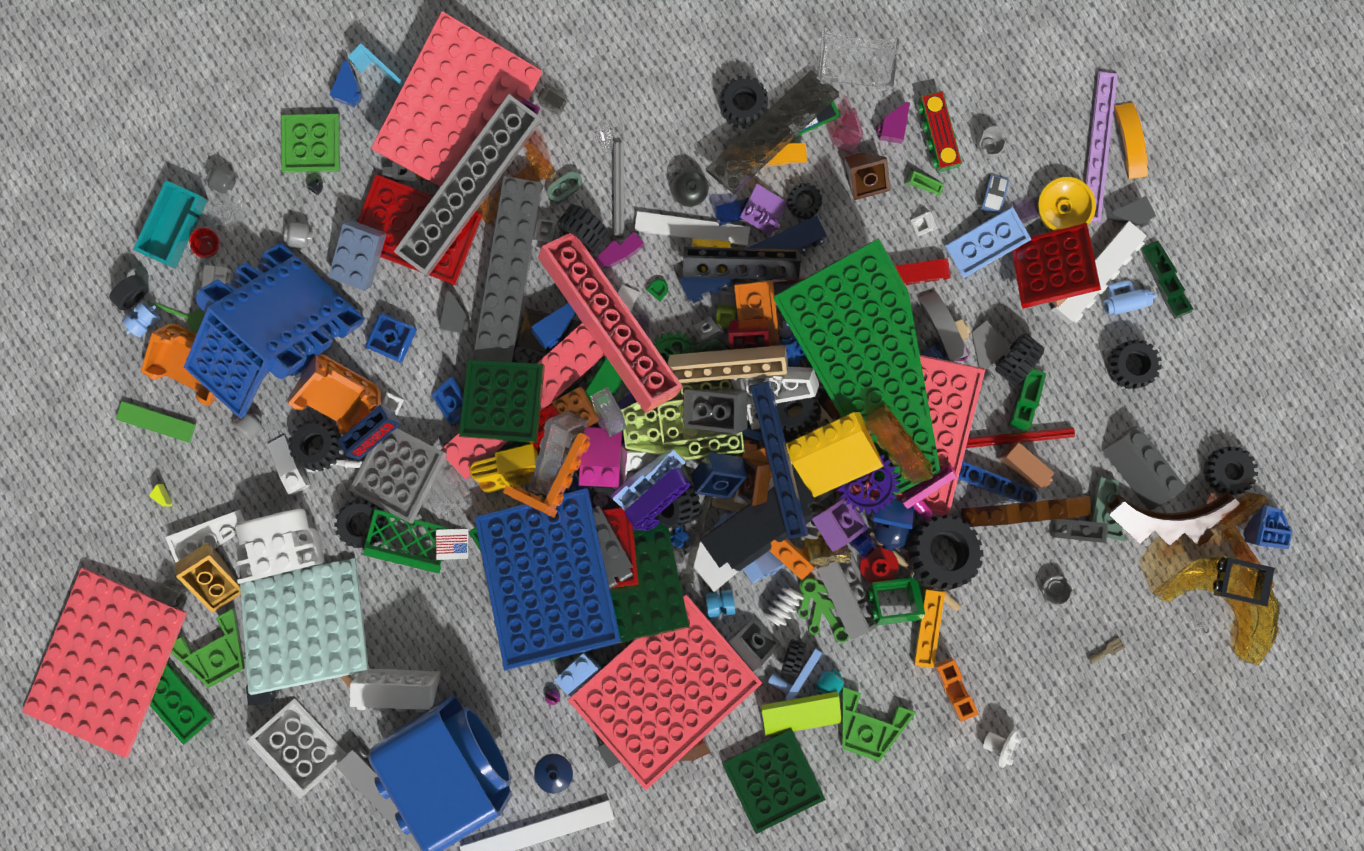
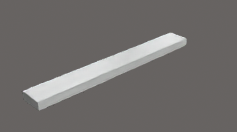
M608 799L461 845L460 850L515 851L614 820V814Z

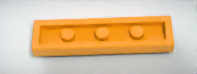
M926 588L924 590L923 605L926 614L919 623L913 663L915 666L934 668L945 598L944 591H934Z

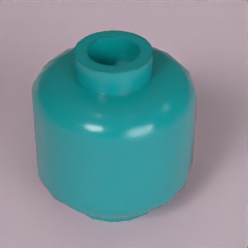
M833 669L831 671H823L815 684L817 693L821 695L838 692L839 694L844 686V681L841 679L842 675Z

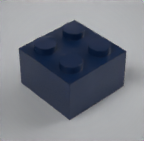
M709 452L691 474L695 494L729 499L747 478L743 458Z

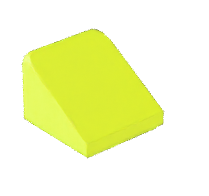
M157 484L150 493V498L163 507L172 506V501L164 484Z

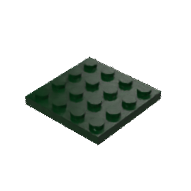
M468 360L459 437L537 443L545 365Z
M792 729L771 737L722 762L755 834L826 800Z

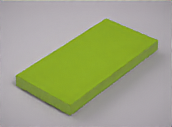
M838 692L761 705L765 736L777 735L789 729H792L794 732L842 723Z

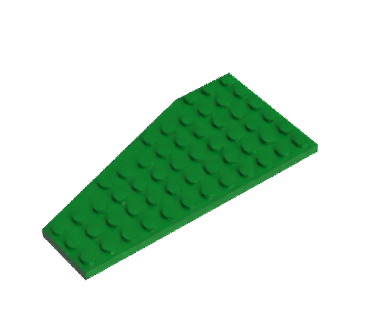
M879 238L873 240L774 295L775 303L841 417L843 418L854 412H860L879 456L885 454L884 460L892 459L889 465L897 466L893 471L894 473H900L899 476L895 477L896 480L901 481L900 484L895 485L900 491L893 493L897 495L941 473L909 292ZM880 470L876 471V477L880 480H884V472Z

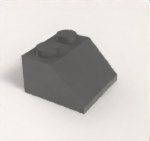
M756 616L752 617L727 641L753 672L761 667L780 646V642Z

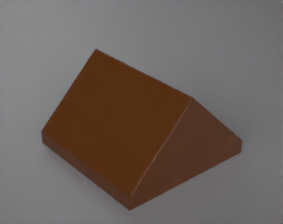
M743 458L747 478L739 486L738 496L755 506L767 502L771 474L770 464L768 462Z

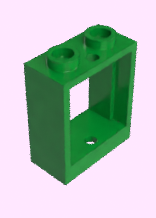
M914 578L872 582L867 590L868 601H871L872 604L871 617L873 620L875 619L876 626L922 620L926 614L919 583ZM907 589L912 613L882 616L877 593Z

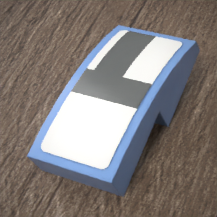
M990 175L981 207L982 210L996 214L1001 213L1009 179Z

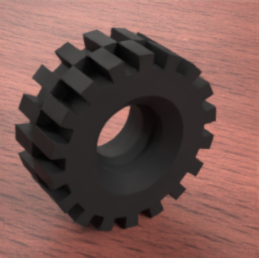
M815 397L776 403L785 436L790 437L792 434L793 438H798V434H800L802 437L807 431L809 433L813 432L812 427L816 428L818 426L817 421L821 419V409ZM801 406L802 412L794 417L788 415V411L792 407Z
M1224 447L1215 450L1214 454L1208 456L1209 461L1205 462L1204 465L1207 466L1204 474L1208 476L1205 480L1211 483L1209 486L1215 488L1216 492L1225 494L1228 491L1231 495L1245 493V490H1250L1252 488L1250 485L1255 484L1256 480L1253 478L1258 476V472H1255L1254 468H1258V465L1253 464L1252 461L1255 458L1249 456L1250 452L1247 450L1243 451V448ZM1229 463L1235 464L1238 468V474L1235 478H1229L1225 474V467Z

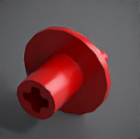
M875 547L866 551L860 562L861 573L870 583L893 580L899 568L898 560L894 553L883 549V547Z

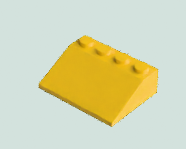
M860 412L851 413L786 444L792 464L813 497H817L884 467Z

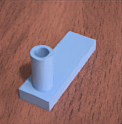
M818 649L814 650L794 685L775 673L772 674L768 683L787 695L786 700L795 699L821 657L822 652Z

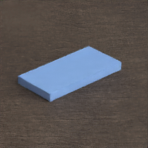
M1012 206L944 246L961 276L965 278L1030 241L1031 238Z

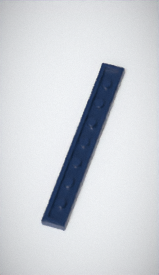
M771 381L751 385L750 388L788 540L807 536L808 531Z

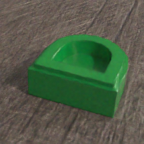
M656 279L646 288V291L661 302L667 295L669 288L666 281Z

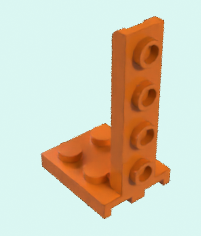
M579 433L576 436L545 500L533 493L530 494L516 485L513 488L506 485L503 493L551 517H555L557 513L555 509L562 503L565 489L571 485L572 474L574 470L579 468L581 464L580 458L583 452L585 453L590 446V438L583 433Z

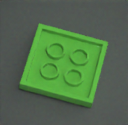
M281 115V171L283 173L340 172V115Z

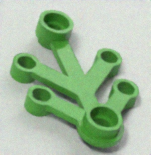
M805 577L799 585L804 597L801 608L798 610L799 617L802 619L809 617L810 611L808 607L812 597L816 604L812 624L808 628L810 633L817 635L820 632L819 625L821 614L823 613L834 630L835 640L840 643L846 642L849 639V635L845 632L844 627L839 625L829 608L835 609L833 602L822 599L818 593H827L825 585L818 584L814 577ZM811 582L813 585L810 590L806 589V583ZM802 609L807 610L806 616H801L800 612ZM813 625L818 627V631L815 633L811 631ZM839 631H844L845 635L843 638L838 637Z

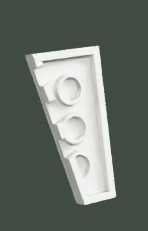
M239 509L168 535L165 538L175 562H178L207 542L216 549L237 534L235 526L245 520Z

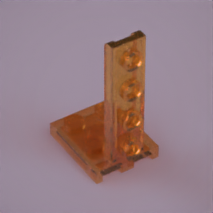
M529 142L524 147L526 159L530 164L513 178L535 182L548 179L551 184L557 180L556 171L535 146ZM502 188L476 210V212L483 214L482 220L487 225L497 218Z
M1246 492L1236 499L1240 503L1236 509L1221 519L1217 526L1222 530L1221 535L1233 546L1231 549L1237 557H1240L1243 561L1260 564L1235 526L1245 523L1250 515L1257 513L1269 501L1265 495ZM1244 567L1247 572L1252 574L1254 577L1252 580L1256 584L1258 569Z

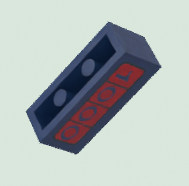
M380 404L338 440V443L346 456L360 460L396 430L401 423L392 409Z

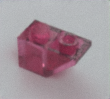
M852 108L850 113L846 111L841 120L844 123L841 129L837 127L832 136L835 139L833 145L851 155L855 152L864 135L855 108Z

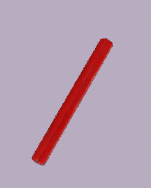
M1073 427L969 437L966 448L1075 437V430Z

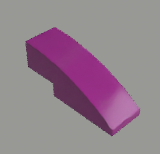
M633 232L621 245L614 240L594 260L599 268L604 270L627 260L645 245Z

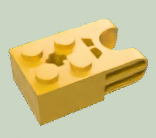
M533 444L497 452L495 457L474 462L470 467L471 477L476 482H479V487L485 493L504 490L506 485L513 488L514 485L521 487L525 484H537L542 480H546L542 458Z

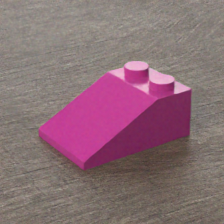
M585 428L583 434L590 438V446L585 453L583 452L580 458L579 485L619 487L622 429Z

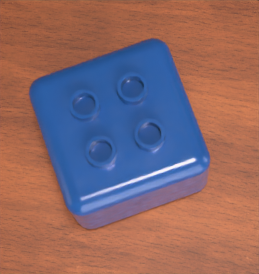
M454 695L393 730L369 751L370 764L377 774L374 782L379 793L385 799L391 798L398 810L395 813V818L399 827L406 835L412 834L421 851H443L501 816L512 797L509 787L511 784L510 773L498 745L478 715L469 707L463 709Z

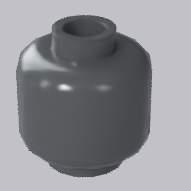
M219 165L215 168L211 167L205 179L208 182L209 188L221 194H225L228 189L232 191L236 184V180L233 179L234 173Z

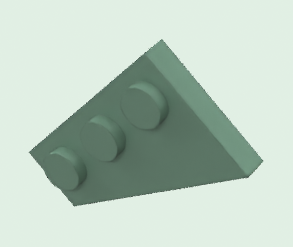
M1098 477L1091 509L1092 515H1090L1089 522L1109 524L1107 538L1125 541L1122 526L1104 508L1118 494L1120 495L1119 481Z

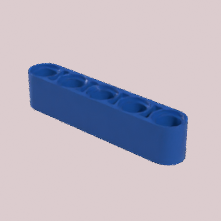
M962 461L958 480L1016 503L1026 502L1022 497L1025 491L1030 494V499L1027 502L1037 500V493L1034 489ZM971 470L975 471L977 475L974 481L970 480L968 476ZM989 477L993 478L995 482L991 488L986 483ZM1007 484L1012 487V492L1009 495L1004 490Z

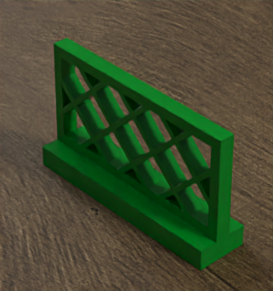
M374 509L361 555L440 574L442 560H430L426 554L428 550L433 547L436 548V542L430 533L437 529L447 530L450 528L415 519L413 521L414 525L410 526L407 521L394 514ZM377 514L385 516L389 522L380 529L376 524ZM402 520L405 522L407 529L398 533L393 524ZM422 525L426 533L417 538L412 528ZM391 526L396 535L386 541L381 531ZM410 531L415 540L405 545L400 535ZM379 533L383 543L378 546L369 545L371 537ZM428 535L433 545L424 550L419 540ZM395 538H398L403 546L397 551L392 550L388 542ZM416 542L421 552L414 556L409 553L407 547Z

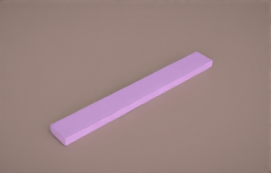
M1102 71L1097 73L1085 184L1092 190L1096 201V210L1091 222L1097 223L1101 222L1118 73Z

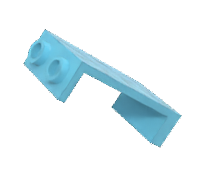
M361 43L348 56L351 63L360 73L372 62L400 89L402 88L404 82Z

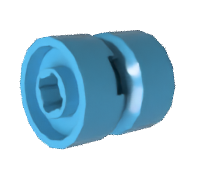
M732 589L722 590L720 594L716 591L705 593L709 618L719 617L721 613L725 616L736 614Z

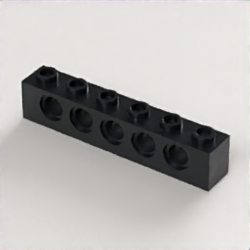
M684 247L683 277L799 280L800 250Z

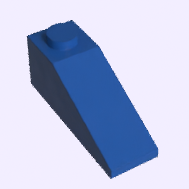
M568 303L532 326L533 335L545 351L549 348L554 349L560 343L577 314Z

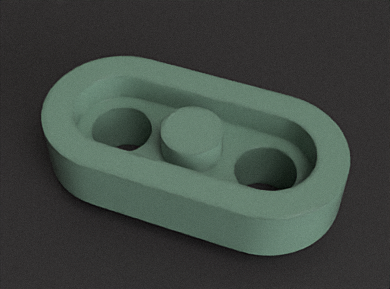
M568 172L556 180L547 190L550 200L559 203L567 199L582 187V178L577 172ZM572 179L577 181L575 185H570L569 182ZM556 190L561 191L559 196L554 195Z

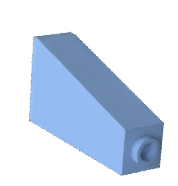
M737 511L731 514L726 512L718 518L720 521L714 527L716 528L736 514ZM768 551L743 570L753 584L776 573L784 564Z

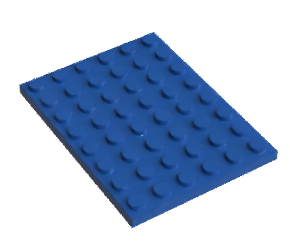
M587 488L563 494L562 503L555 509L557 510L555 517H551L527 504L475 517L504 671L621 643L594 512Z

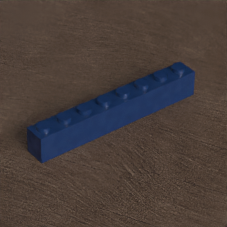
M814 216L748 248L800 250V254H803L807 251L806 248L811 245L814 248L822 245L827 234L818 216ZM683 277L679 279V284L688 303L692 301L695 304L704 299L703 296L710 293L712 296L719 293L721 287L727 285L729 288L738 283L737 280L740 278L710 279Z

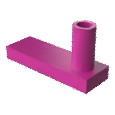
M950 463L940 469L941 473L917 484L901 495L906 508L909 509L913 506L923 520L929 519L933 512L922 499L957 478L955 469Z

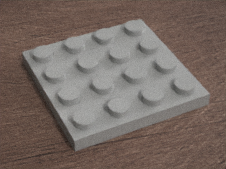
M397 428L368 452L349 491L408 523H413L447 453Z

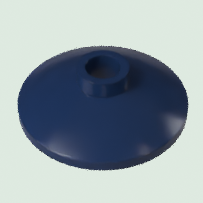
M556 754L547 755L535 767V781L547 793H560L568 788L572 781V766L563 756ZM555 772L557 777L551 778L550 773Z

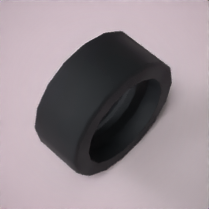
M131 275L113 288L109 299L119 310H127L136 305L147 294L149 288L138 275Z

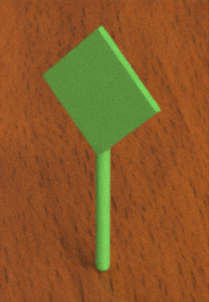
M153 303V305L160 309L186 318L191 331L197 334L205 315L202 309L190 314H184L161 304Z

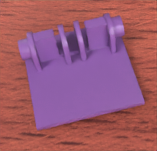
M756 184L740 218L771 236L774 230L777 231L780 228L778 222L787 202L759 184Z

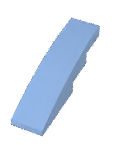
M673 449L669 450L639 470L611 495L612 499L626 510L665 474L674 468H680L685 461Z

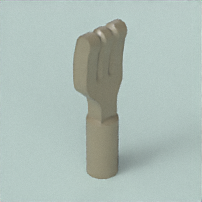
M1117 637L1107 643L1105 649L1088 657V660L1091 664H1094L1104 658L1105 655L1109 653L1115 654L1124 649L1125 646L1121 639Z

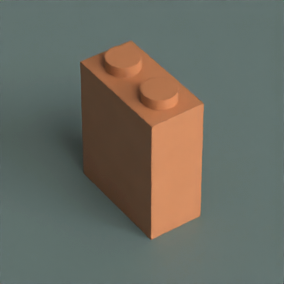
M1019 442L1010 444L998 458L1032 488H1042L1043 486L1046 488L1053 480L1051 477L1054 475V472Z

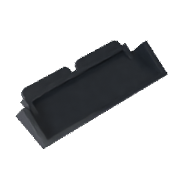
M794 472L805 523L808 524L813 518V512L808 505L816 499L797 473ZM775 486L768 490L767 502L756 506L748 504L699 539L719 568L728 563L732 569L741 571L768 552L772 547V541L782 542L788 538Z

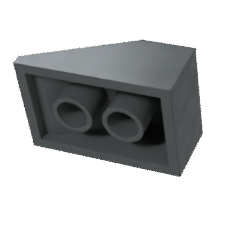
M684 389V428L735 434L747 429V390Z

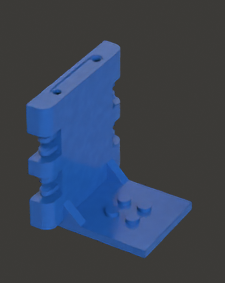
M280 242L263 252L258 268H252L246 262L236 268L231 284H224L217 279L198 291L196 302L205 312L184 368L241 419L247 414L262 380L269 372L279 379L286 378L304 365L306 354H321L330 347L333 341L332 337L344 338L360 327L365 317Z

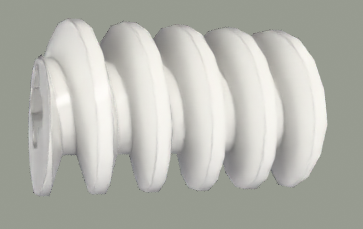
M788 586V589L782 587L781 590L784 595L777 594L780 601L773 600L775 608H768L771 614L764 613L766 618L779 627L780 624L787 625L784 618L791 619L788 612L795 613L796 610L793 605H800L797 599L804 600L803 595Z

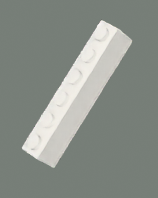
M1130 221L1125 223L1095 257L1101 290L1067 298L1059 307L1054 305L1051 310L1067 324L1077 323L1084 315L1081 312L1085 308H1090L1096 301L1094 297L1106 290L1108 287L1106 283L1110 279L1113 280L1120 273L1118 269L1122 264L1125 266L1132 259L1130 255L1134 250L1137 252L1145 244L1143 240L1146 238V235Z

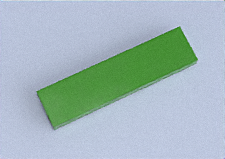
M121 401L116 420L188 443L191 442L196 424Z

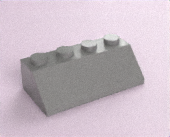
M852 551L817 568L819 578L824 583L828 597L832 600L836 614L840 617L844 630L849 635L850 640L877 627L876 622L871 617L872 604L867 598L869 586L861 573Z

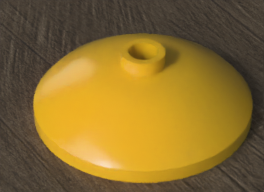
M1061 177L1051 181L1044 187L1038 199L1040 218L1052 231L1083 223L1089 225L1096 210V201L1092 190L1083 181L1073 177ZM1061 205L1066 206V211L1061 210Z

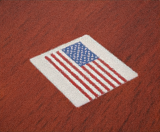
M468 529L436 530V559H468Z

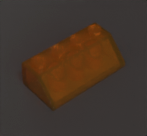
M886 404L866 417V429L871 435L873 433L878 438L877 443L883 450L886 449L888 451L891 462L894 465L898 464L901 468L900 472L906 481L910 480L912 484H916L933 477L932 464Z

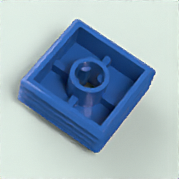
M380 313L365 347L402 363L417 329L391 316ZM394 333L395 340L389 343L390 340L387 337L388 335L392 336Z

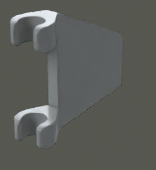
M986 320L972 334L979 367L985 368L983 379L986 383H993L996 381V377L988 369L1004 355L1006 357L1011 349L990 322Z

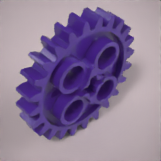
M885 454L880 456L884 467L873 471L871 474L870 482L873 484L867 489L866 499L863 498L867 487V482L864 480L869 477L870 473L843 484L837 490L844 492L840 498L847 497L846 505L852 503V510L859 507V513H862L864 509H866L867 514H870L872 509L875 513H878L879 507L883 511L886 509L885 503L887 505L892 504L890 498H897L893 492L900 491L895 486L901 483L900 480L895 479L900 473H894L893 470L897 466H890L889 464L892 459L885 461ZM876 471H883L885 474V479H878L876 477ZM853 484L861 487V493L853 491ZM873 489L878 490L880 498H873L871 491Z

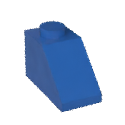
M344 60L330 96L335 101L355 108L356 103L359 104L361 102L362 90L348 61Z

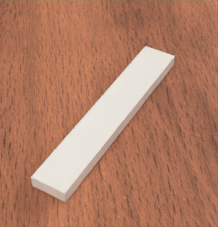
M638 211L635 223V231L689 239L731 241V244L740 246L748 245L750 231L748 226Z

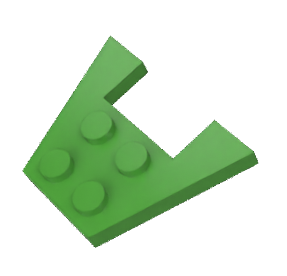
M235 608L216 618L225 634L224 636L195 652H192L183 636L176 640L171 651L208 688L245 669Z
M842 687V749L880 762L916 712L897 705L890 724L856 712L861 693Z

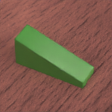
M916 171L908 172L904 182L939 196L944 184Z

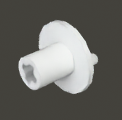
M1012 731L1007 739L989 732L985 738L983 748L1000 755L999 767L1004 768L1006 764L1012 766L1014 760L1010 759L1016 742L1020 744L1022 738L1017 736L1016 731Z

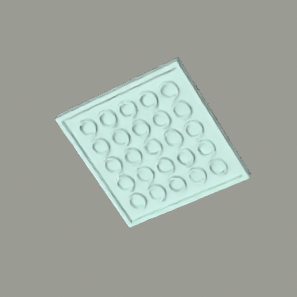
M355 558L292 570L240 583L247 682L250 695L369 671L358 569Z

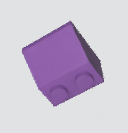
M847 497L839 500L812 518L816 528L832 552L850 543L868 529L856 508L852 510L853 504L846 505Z

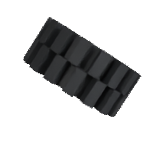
M800 183V185L794 186L787 200L789 210L797 218H812L821 208L823 202L822 195H820L821 191L817 190L815 185L811 186L810 183ZM802 194L809 195L812 199L811 206L808 208L799 206L798 197Z
M794 639L790 640L783 660L782 673L794 677L798 676L805 657L807 643Z

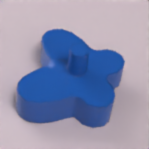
M684 526L675 528V534L671 535L672 545L680 549L684 547V542L690 539V535L686 533Z

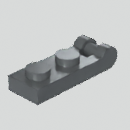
M1053 519V524H1055L1054 532H1052L1053 538L1107 543L1109 525L1107 523ZM1063 525H1067V533H1062Z

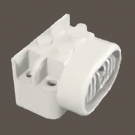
M304 509L284 511L244 521L235 526L239 542L236 550L238 558L236 566L240 567L242 579L237 580L238 584L326 563L320 534L316 529L309 528Z

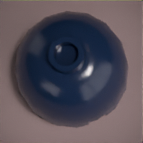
M875 522L874 536L883 545V549L894 551L895 548H902L910 541L914 528L907 529Z

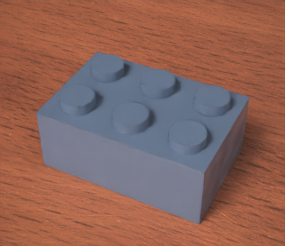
M353 220L343 223L328 277L363 291L370 288L387 233Z

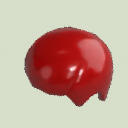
M201 227L195 229L189 237L191 251L200 258L215 256L219 250V238L210 228Z

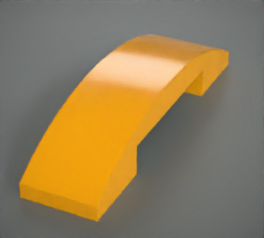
M1133 102L1115 105L1117 125L1120 124L1125 149V166L1128 179L1145 177L1148 175L1147 153L1144 134Z

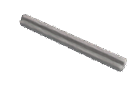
M617 142L613 144L614 235L619 237L624 236V144Z

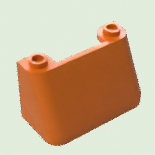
M167 324L152 332L140 372L151 379L167 376L197 391L195 397L199 403L208 406L213 404L217 397L184 368L197 334L177 324Z
M321 353L311 359L290 393L288 404L296 410H303L307 405L337 421L339 432L345 435L381 404V391L373 382Z

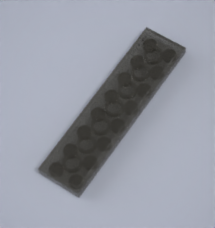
M810 70L708 165L706 172L732 194H735L839 96V91Z

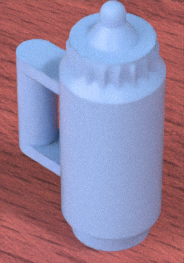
M1131 280L1108 285L1110 297L1104 300L1103 305L1107 315H1117L1146 308V306L1153 303V299L1157 297V294H1152L1149 289L1134 290ZM1126 288L1129 290V292L1119 295L1114 293V291Z

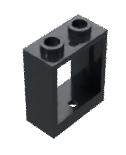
M1221 557L1216 566L1218 574L1217 579L1213 582V595L1267 607L1275 568L1234 558ZM1232 564L1258 569L1253 598L1226 593Z

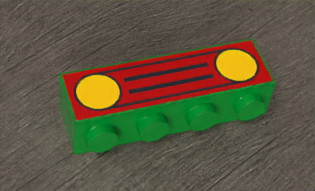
M939 91L921 96L916 107L918 114H922V130L927 133V149L932 152V168H936L937 173L959 168L962 165L944 92Z

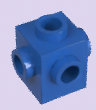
M793 336L785 337L773 345H786L789 366L799 364V360L806 357L796 338L793 339Z

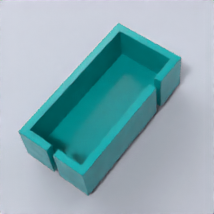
M165 180L133 250L176 269L189 242V237L198 223L199 219L196 216H201L208 200Z

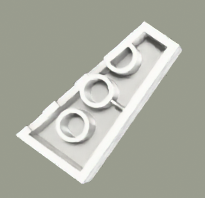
M788 367L787 374L731 379L734 389L747 390V408L755 407L750 388L751 385L771 381L776 403L815 397L819 387L815 370L804 367Z

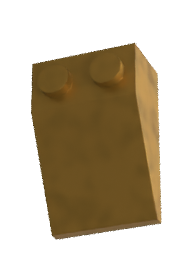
M208 542L175 563L176 577L212 613L241 595L240 584H238L236 577Z

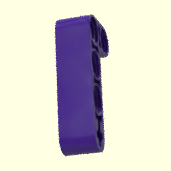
M678 467L670 470L625 510L624 513L635 530L647 531L655 528L660 523L657 515L690 487V483L681 468Z

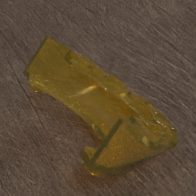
M1210 556L1190 563L1160 584L1152 594L1163 602H1171L1181 594L1193 590H1206L1214 593L1212 587L1214 580L1217 579V563L1221 557L1227 556ZM1232 564L1226 593L1253 598L1258 569ZM1272 588L1267 607L1221 597L1231 607L1237 622V636L1233 646L1235 655L1244 662L1259 666L1273 646L1279 631L1280 607L1278 598L1275 597Z

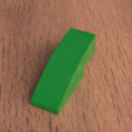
M1032 369L1023 379L1010 417L1009 426L1027 431L1032 426L1035 410L1039 406L1045 382V372Z

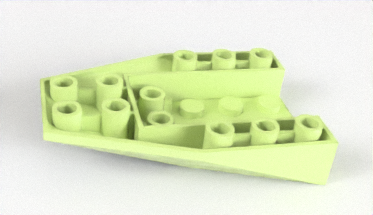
M731 379L681 383L683 387L676 397L647 413L643 411L638 402L621 410L626 449L663 455L673 449L684 460L704 459L709 452L732 456H742L745 453L742 432L735 434L684 428V389H734Z

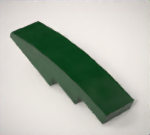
M1157 240L1140 249L1174 319L1191 313L1193 307L1184 294L1185 288L1176 275L1177 270L1160 242Z

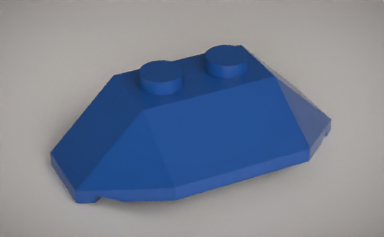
M1263 506L1245 527L1243 532L1244 542L1259 546L1289 549L1293 530L1291 526H1288L1287 518L1282 509Z

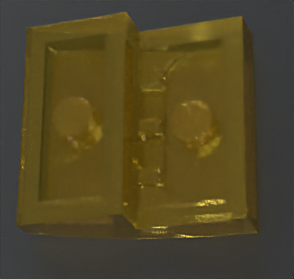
M819 535L818 539L805 538L804 540L810 564L829 567L830 561L847 564L851 561L852 557L847 544L832 552L822 535Z

